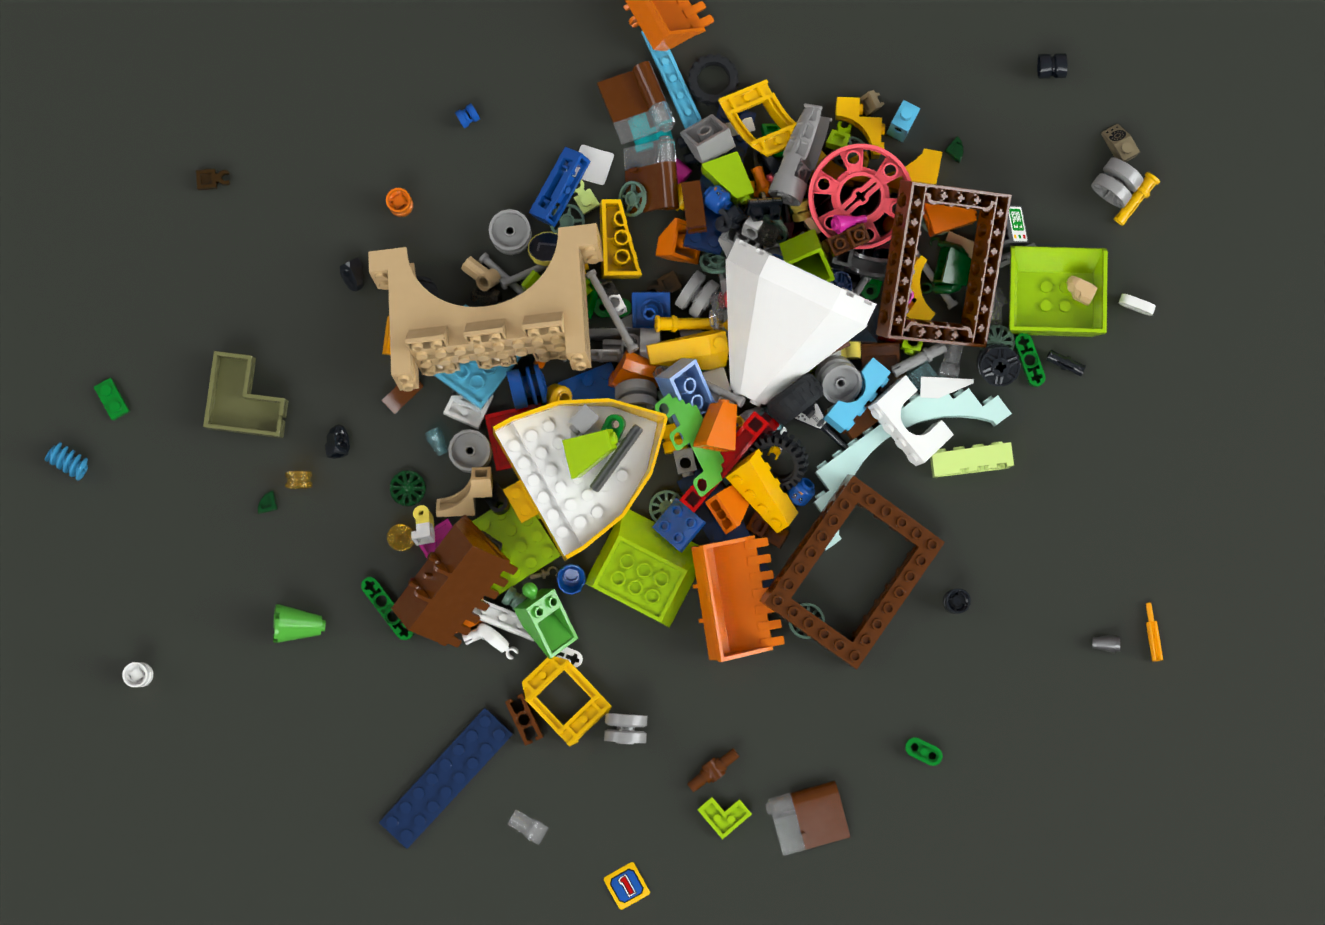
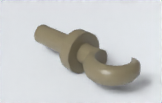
M551 566L547 571L543 569L540 573L529 575L530 580L540 577L546 579V576L550 575V569H555L557 573L559 570Z

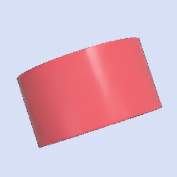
M849 144L830 152L816 166L808 186L809 209L817 227L827 238L835 236L836 232L826 226V219L834 215L856 217V215L851 213L858 206L866 204L869 197L879 189V202L873 211L866 214L867 222L864 223L866 229L873 231V238L871 241L854 249L874 248L890 241L892 229L880 237L873 222L878 220L884 212L892 218L895 217L892 207L897 203V198H890L887 183L902 176L903 180L911 181L906 168L892 153L875 145ZM864 149L875 151L885 156L877 171L863 167ZM851 152L858 154L859 159L855 164L848 162L847 157ZM840 154L847 171L843 172L835 180L823 172L822 169L830 160ZM887 165L895 167L894 175L887 176L884 170ZM855 176L869 177L860 187L854 188L847 199L842 203L840 202V192L847 180ZM823 178L829 181V187L825 190L818 187L819 180ZM865 191L862 201L860 199L855 200L857 197L856 192L862 193ZM814 194L831 195L834 209L818 217L814 205Z

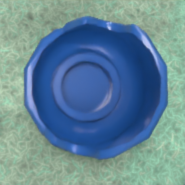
M569 563L564 565L557 573L558 586L566 594L579 593L586 582L585 572L578 564Z

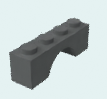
M854 249L834 258L830 250L828 254L831 268L884 282L888 259L865 256Z

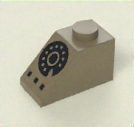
M1119 124L1101 132L1114 158L1127 162L1140 153L1131 135Z

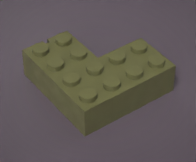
M214 351L203 424L204 428L283 439L286 422L282 420V417L286 418L289 401L285 398L251 394L256 358L250 355Z

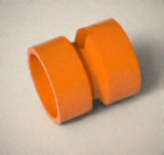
M394 188L388 192L386 204L393 215L397 217L408 216L413 209V201L409 193L402 188Z

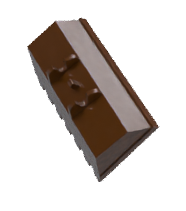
M463 515L454 524L436 550L429 553L426 563L414 578H410L408 587L391 608L409 631L438 642L443 646L450 644L454 647H459L462 641L455 637L454 634L459 632L468 635L471 628L464 625V621L468 620L476 624L480 620V616L472 612L474 608L486 611L490 607L487 602L481 600L484 595L492 599H496L499 595V592L491 588V586L495 583L505 587L508 583V579L501 576V573L505 571L514 575L518 570L466 515Z

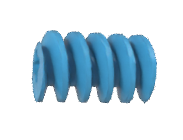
M61 442L54 445L48 451L45 461H49L53 466L56 465V468L62 469L64 473H69V476L75 477L77 481L81 480L88 469V458L80 461L81 454L74 457V450L67 453L68 446L61 449Z

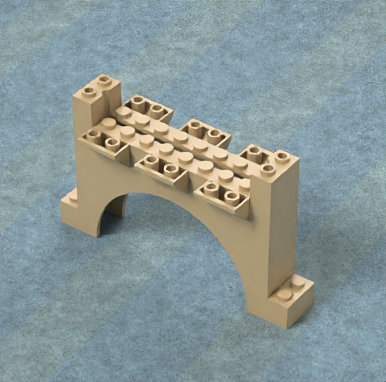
M596 223L558 228L555 253L542 276L530 288L515 298L485 307L459 306L443 301L431 294L417 280L415 264L409 263L406 247L368 252L369 273L378 289L389 290L391 375L400 391L409 392L419 388L418 368L422 375L434 376L437 373L452 374L455 371H460L459 363L465 364L470 361H476L478 367L482 369H491L495 366L509 367L512 364H517L516 356L523 357L527 354H533L535 360L539 362H548L553 359L570 360L572 370L583 371L586 368H592L585 264H596L603 261L602 239Z

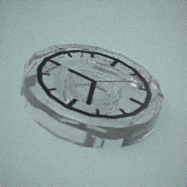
M713 292L710 298V305H712V310L709 312L710 325L714 330H721L725 316L724 296L722 292Z

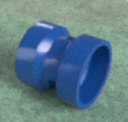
M472 103L466 105L465 109H459L455 112L464 129L471 122L480 120Z

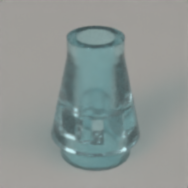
M439 427L425 433V439L438 456L448 452L443 431Z

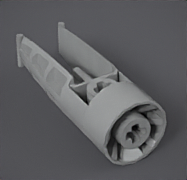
M804 104L805 109L801 113L782 155L784 157L779 170L775 173L768 190V194L772 198L782 197L783 204L790 206L801 205L808 187L807 182L818 162L827 135L829 122L832 121V118L820 116L822 106Z
M626 328L634 344H637L639 347L634 353L648 359L646 345L661 342V331L655 332V328ZM589 329L590 340L603 341V349H590L591 361L619 363L628 347L618 329Z

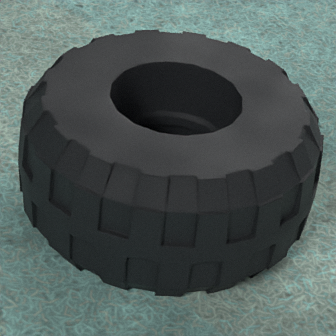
M806 373L768 402V411L778 423L785 425L816 402L824 394L823 387L813 374Z

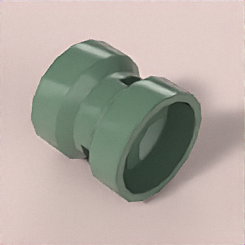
M511 586L501 603L506 606L510 605L514 610L527 597L523 593H518Z

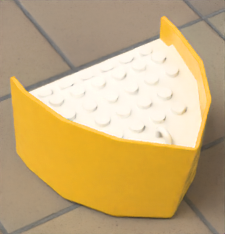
M610 398L558 400L510 417L494 426L493 434L519 479L516 483L503 489V492L521 524L539 515L564 561L586 549L626 515L651 477L668 419L666 414ZM584 404L600 417L584 435L600 431L606 418L612 414L621 415L626 422V427L617 447L633 425L636 424L643 429V432L599 492L592 490L590 485L615 450L582 477L571 479L562 440L582 436L580 433L576 435L569 428L571 425L569 420ZM618 421L613 423L615 428L619 426Z

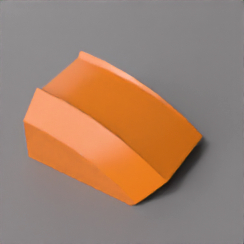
M626 350L621 361L610 374L608 386L615 388L625 380L646 379L658 387L655 377L663 372V368L661 365L649 364V359L634 352L629 354Z

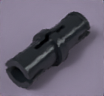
M1052 349L1046 358V361L1060 366L1062 370L1065 371L1066 369L1080 377L1086 368V365L1072 360L1070 356H1063Z

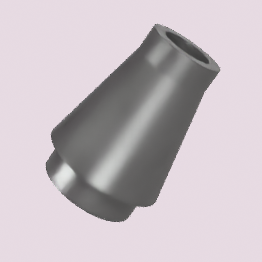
M1113 634L1093 637L1092 649L1115 653V651L1120 652V636Z

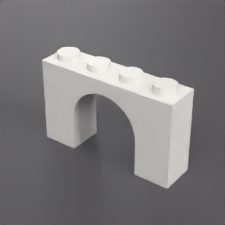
M905 375L897 379L868 408L872 416L881 423L884 431L894 439L897 447L903 450L908 460L916 467L925 463L954 434L942 420L932 424L922 435H914L904 427L901 421V408L918 391Z

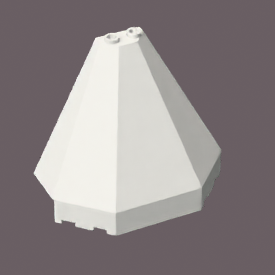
M736 238L728 258L725 259L729 370L732 393L739 397L745 396L751 399L750 403L758 407L761 404L766 405L866 328L876 304L846 288H840L787 263L757 246H752Z

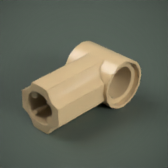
M471 256L466 259L461 267L462 271L476 280V285L482 291H487L500 282L501 276L496 269L491 268L488 270Z

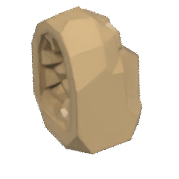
M1076 276L1069 277L1066 282L1067 289L1071 292L1072 298L1089 306L1098 288Z

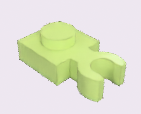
M580 180L581 186L575 189L574 193L577 196L574 197V200L585 215L600 206L590 188L586 191L584 190V182Z

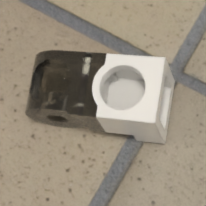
M751 216L745 221L741 232L742 235L765 247H773L780 233L776 226L768 225L762 220L753 222Z
M609 279L601 283L617 314L620 316L626 313L627 308L612 280Z

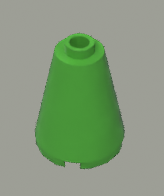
M275 604L273 643L319 636L321 631H325L326 620H322V616Z

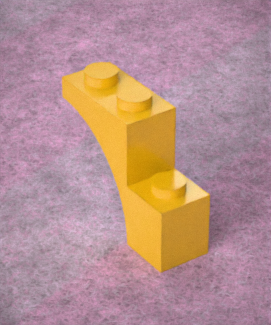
M837 97L835 120L852 124L863 133L870 145L884 149L881 135L885 134V124L882 123V118L860 117L859 115H863V104H860V98ZM871 151V159H879L880 153Z
M922 255L920 258L916 257L915 274H913L911 284L914 298L917 301L915 303L911 301L908 305L909 313L906 316L911 319L931 320L936 313L926 304L920 288L921 273L927 262V259Z

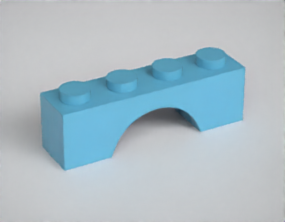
M872 358L860 371L863 381L858 400L850 403L837 401L823 419L839 433H842L844 430L849 431L855 424L853 419L856 415L860 417L866 410L864 405L868 401L872 402L878 395L876 390L879 387L883 388L890 380L888 375L891 372L875 358Z

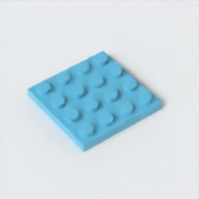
M516 356L517 362L520 360L521 357ZM470 361L465 364L459 363L460 371H455L452 374L437 373L434 376L481 410L507 377L506 371L512 370L516 364H512L509 367L495 366L491 369H482L478 367L476 361Z

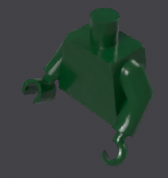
M938 237L931 238L930 246H932V241L938 240V246L941 247L932 282L935 286L928 282L923 283L922 285L929 286L930 290L928 292L922 291V293L925 295L931 292H935V294H951L960 291L962 287H966L968 284L972 259L962 245L945 240L941 242Z

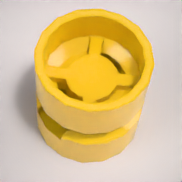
M675 423L665 427L662 438L665 440L663 443L665 454H672L673 451H677L670 440V433L677 428ZM679 432L674 435V441L677 445L683 443ZM685 445L682 449H687L689 447L688 445Z

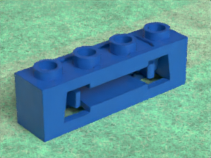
M565 147L529 213L538 221L555 227L591 161L582 153ZM576 167H580L576 177H572V175L576 174ZM556 203H558L560 206L553 216L551 213L553 209L557 208Z

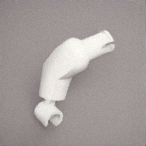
M479 623L477 628L471 630L468 635L462 634L466 645L482 639L501 653L505 651L508 659L514 658L510 655V650H513L516 654L519 653L516 647H508L509 642L486 623Z

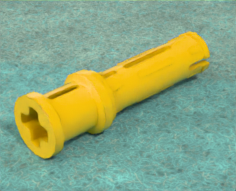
M1146 172L1140 187L1133 193L1126 206L1121 208L1113 219L1118 224L1124 226L1143 199L1149 197L1154 186L1160 183L1159 179L1153 174Z
M656 315L654 327L655 332L671 330V332H676L677 330H713L714 320L713 318H678L675 315L671 317Z

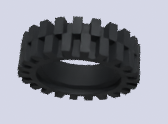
M771 430L757 438L750 447L747 456L758 448L761 453H763L764 449L771 446L786 450L793 459V471L786 475H779L773 472L771 474L781 483L780 488L782 491L785 488L790 490L792 485L795 487L807 472V466L809 465L807 459L809 456L808 453H804L806 450L805 446L799 447L802 443L800 440L793 441L796 436L792 434L788 438V432L786 431L780 435V430H776L774 433Z

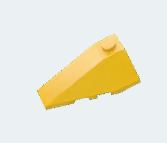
M719 328L646 345L649 364L671 366L681 358H690L697 360L701 370H711L726 366L729 352L726 331Z

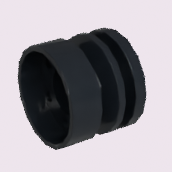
M994 342L980 350L976 364L981 376L994 386L1011 384L1017 379L1021 365L1018 355L1009 346ZM998 362L1004 364L1003 366H1001V370H998V368L995 367L998 365Z

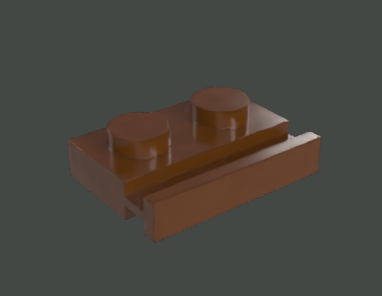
M861 344L862 369L868 361L875 358L889 371H892L891 366L900 363V344Z

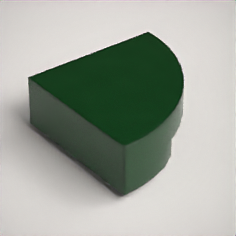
M956 136L944 152L958 163L963 157L964 150L961 139Z
M270 491L262 497L258 504V514L278 510L274 491Z

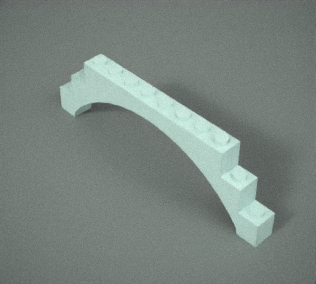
M968 388L965 391L960 389L953 395L954 399L950 394L940 398H921L917 392L909 398V404L905 407L904 405L902 406L901 421L905 428L940 418H970L990 422L993 426H996L1012 413L998 395L995 398L992 396L988 397L982 402L984 404L982 406ZM879 421L880 425L875 429L872 426L863 432L864 437L860 440L855 438L847 444L849 448L845 451L840 449L832 455L834 459L827 463L825 460L817 466L818 470L815 474L828 490L827 493L823 490L815 496L816 501L813 503L820 513L848 474L855 475L870 453L891 437L890 434L884 431ZM839 530L825 551L842 539L839 536Z

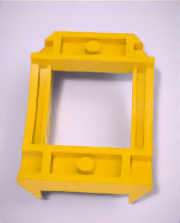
M767 79L718 100L734 129L751 147L766 157L785 150L796 122L782 107L775 93L771 92ZM762 103L770 117L780 127V130L756 139L745 127L737 113Z
M556 656L551 659L547 657L522 681L525 700L569 747L578 743V740L606 713H609L612 707L568 659ZM565 670L591 699L563 725L537 696Z

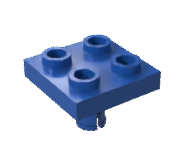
M632 292V328H655L654 320L656 315L671 317V292Z
M676 498L652 528L678 551L683 552L706 522Z

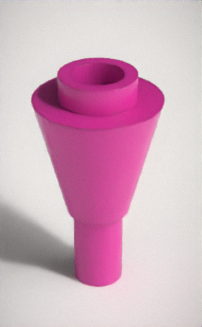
M834 215L831 220V227L833 231L840 234L856 224L866 223L867 216Z

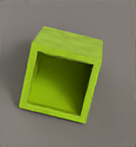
M815 228L779 244L785 262L828 282L835 280Z

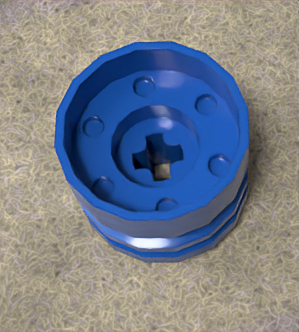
M538 364L533 365L535 374H531L529 366H527L526 376H522L519 369L506 371L515 410L528 408L529 398H532L535 406L538 405L537 396H541L542 404L547 403L546 382Z

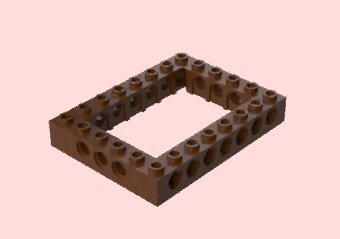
M900 179L876 335L891 339L986 348L1012 195ZM924 203L980 210L961 324L906 318L907 313H909L908 302L910 293H912L911 284L913 274H915L914 265L916 254H918V240L922 232L920 231L922 215L925 214V211H923Z
M848 474L762 596L760 602L845 663L858 669L945 542L854 475ZM857 504L859 507L871 512L874 518L889 525V529L904 536V540L914 543L915 546L911 552L906 554L907 557L900 568L897 567L891 581L885 584L884 587L886 588L879 598L874 600L875 604L868 614L863 616V621L857 630L851 633L853 635L848 640L791 599V597Z

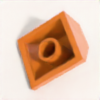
M675 218L658 237L655 256L672 261L698 264L700 250L683 247L687 233L685 220Z

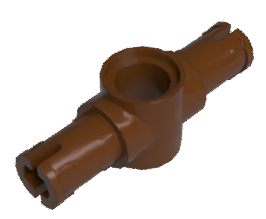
M732 748L722 757L712 758L701 767L700 774L687 783L688 786L695 792L707 782L714 783L726 773L727 767L737 760L740 755Z

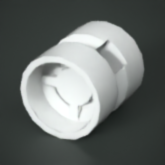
M132 662L124 668L122 677L124 682L130 687H144L152 681L153 670L144 662Z

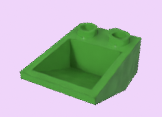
M526 583L522 588V593L527 599L516 606L514 610L524 629L545 655L551 659L576 641L578 637L555 589H540L538 591L534 583Z

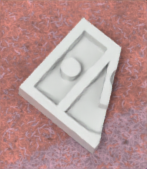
M461 395L451 396L443 414L475 429H479L494 395L490 397L481 410Z

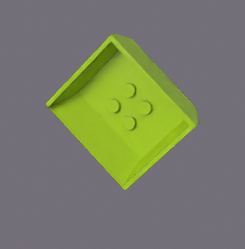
M1010 246L1009 331L1015 335L1023 333L1044 336L1093 337L1106 334L1107 249ZM1076 276L1098 288L1089 306L1072 298L1066 283L1069 277Z
M629 509L626 515L614 525L585 584L670 628L696 578L691 547L698 546V544L691 541L683 552L678 551L652 528L655 522Z

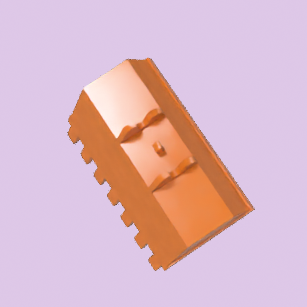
M625 0L627 3L624 6L625 11L630 9L634 15L629 19V24L633 28L640 25L653 50L667 51L686 40L705 32L704 27L714 22L711 15L699 19L697 13L706 9L703 1L691 5L689 0Z
M755 535L691 547L697 584H693V588H698L702 618H699L698 622L704 624L709 660L724 662L773 650V646L785 644L784 636L771 637L770 630L782 628L781 620L769 621L768 613H773L774 611L760 602V599L769 588H763L762 580L774 579L773 570L762 572L760 570V564L772 561L771 554L758 555L757 551L758 547L769 545L767 537L755 539Z

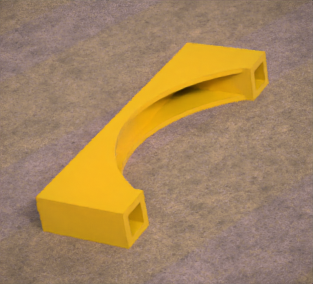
M924 148L922 154L916 160L905 166L911 181L937 184L942 152ZM822 150L816 166L826 156ZM832 160L822 169L823 172L835 180L843 172L847 171ZM894 171V172H891V173H888V174H886V175H887V176H892V175H894L895 171ZM902 176L887 183L889 194L899 192L900 179L903 180ZM852 177L844 183V186H861L869 177Z

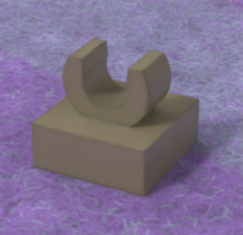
M874 90L868 91L860 98V104H863V111L866 116L872 115L884 105V102H879L878 96L880 94L875 93Z

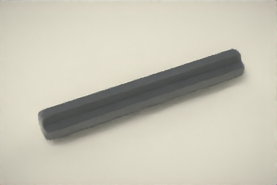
M633 425L591 483L590 488L595 492L601 490L643 432L640 426Z

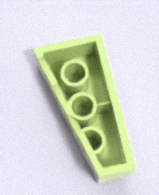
M1002 441L993 442L988 446L976 444L972 445V448L965 449V446L954 447L953 451H946L945 448L938 449L930 457L933 478L1009 469L1014 466L1011 442L1003 443Z

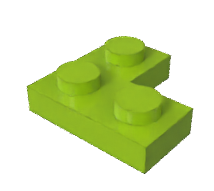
M713 797L697 809L722 840L752 815L740 799L726 811L720 807Z

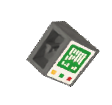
M1010 205L1003 248L1029 243L1022 206Z

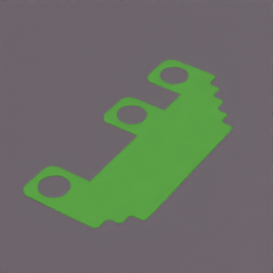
M668 393L655 404V410L660 412V405L665 403L669 409L666 415L667 418L675 414L680 425L670 433V440L677 451L690 443L703 469V472L693 480V485L698 495L703 497L722 481L720 473L723 471L721 464L724 462V459L718 451L693 447L703 417L697 405L692 407L690 403L685 404L684 400L678 401L677 397L672 398ZM677 432L683 436V443L681 445H677L674 441V435ZM701 478L707 484L704 491H700L697 486L698 480Z

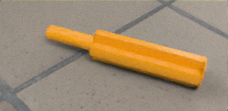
M1149 602L1146 603L1148 616L1146 627L1152 661L1158 662L1164 659L1157 621H1154L1152 604Z

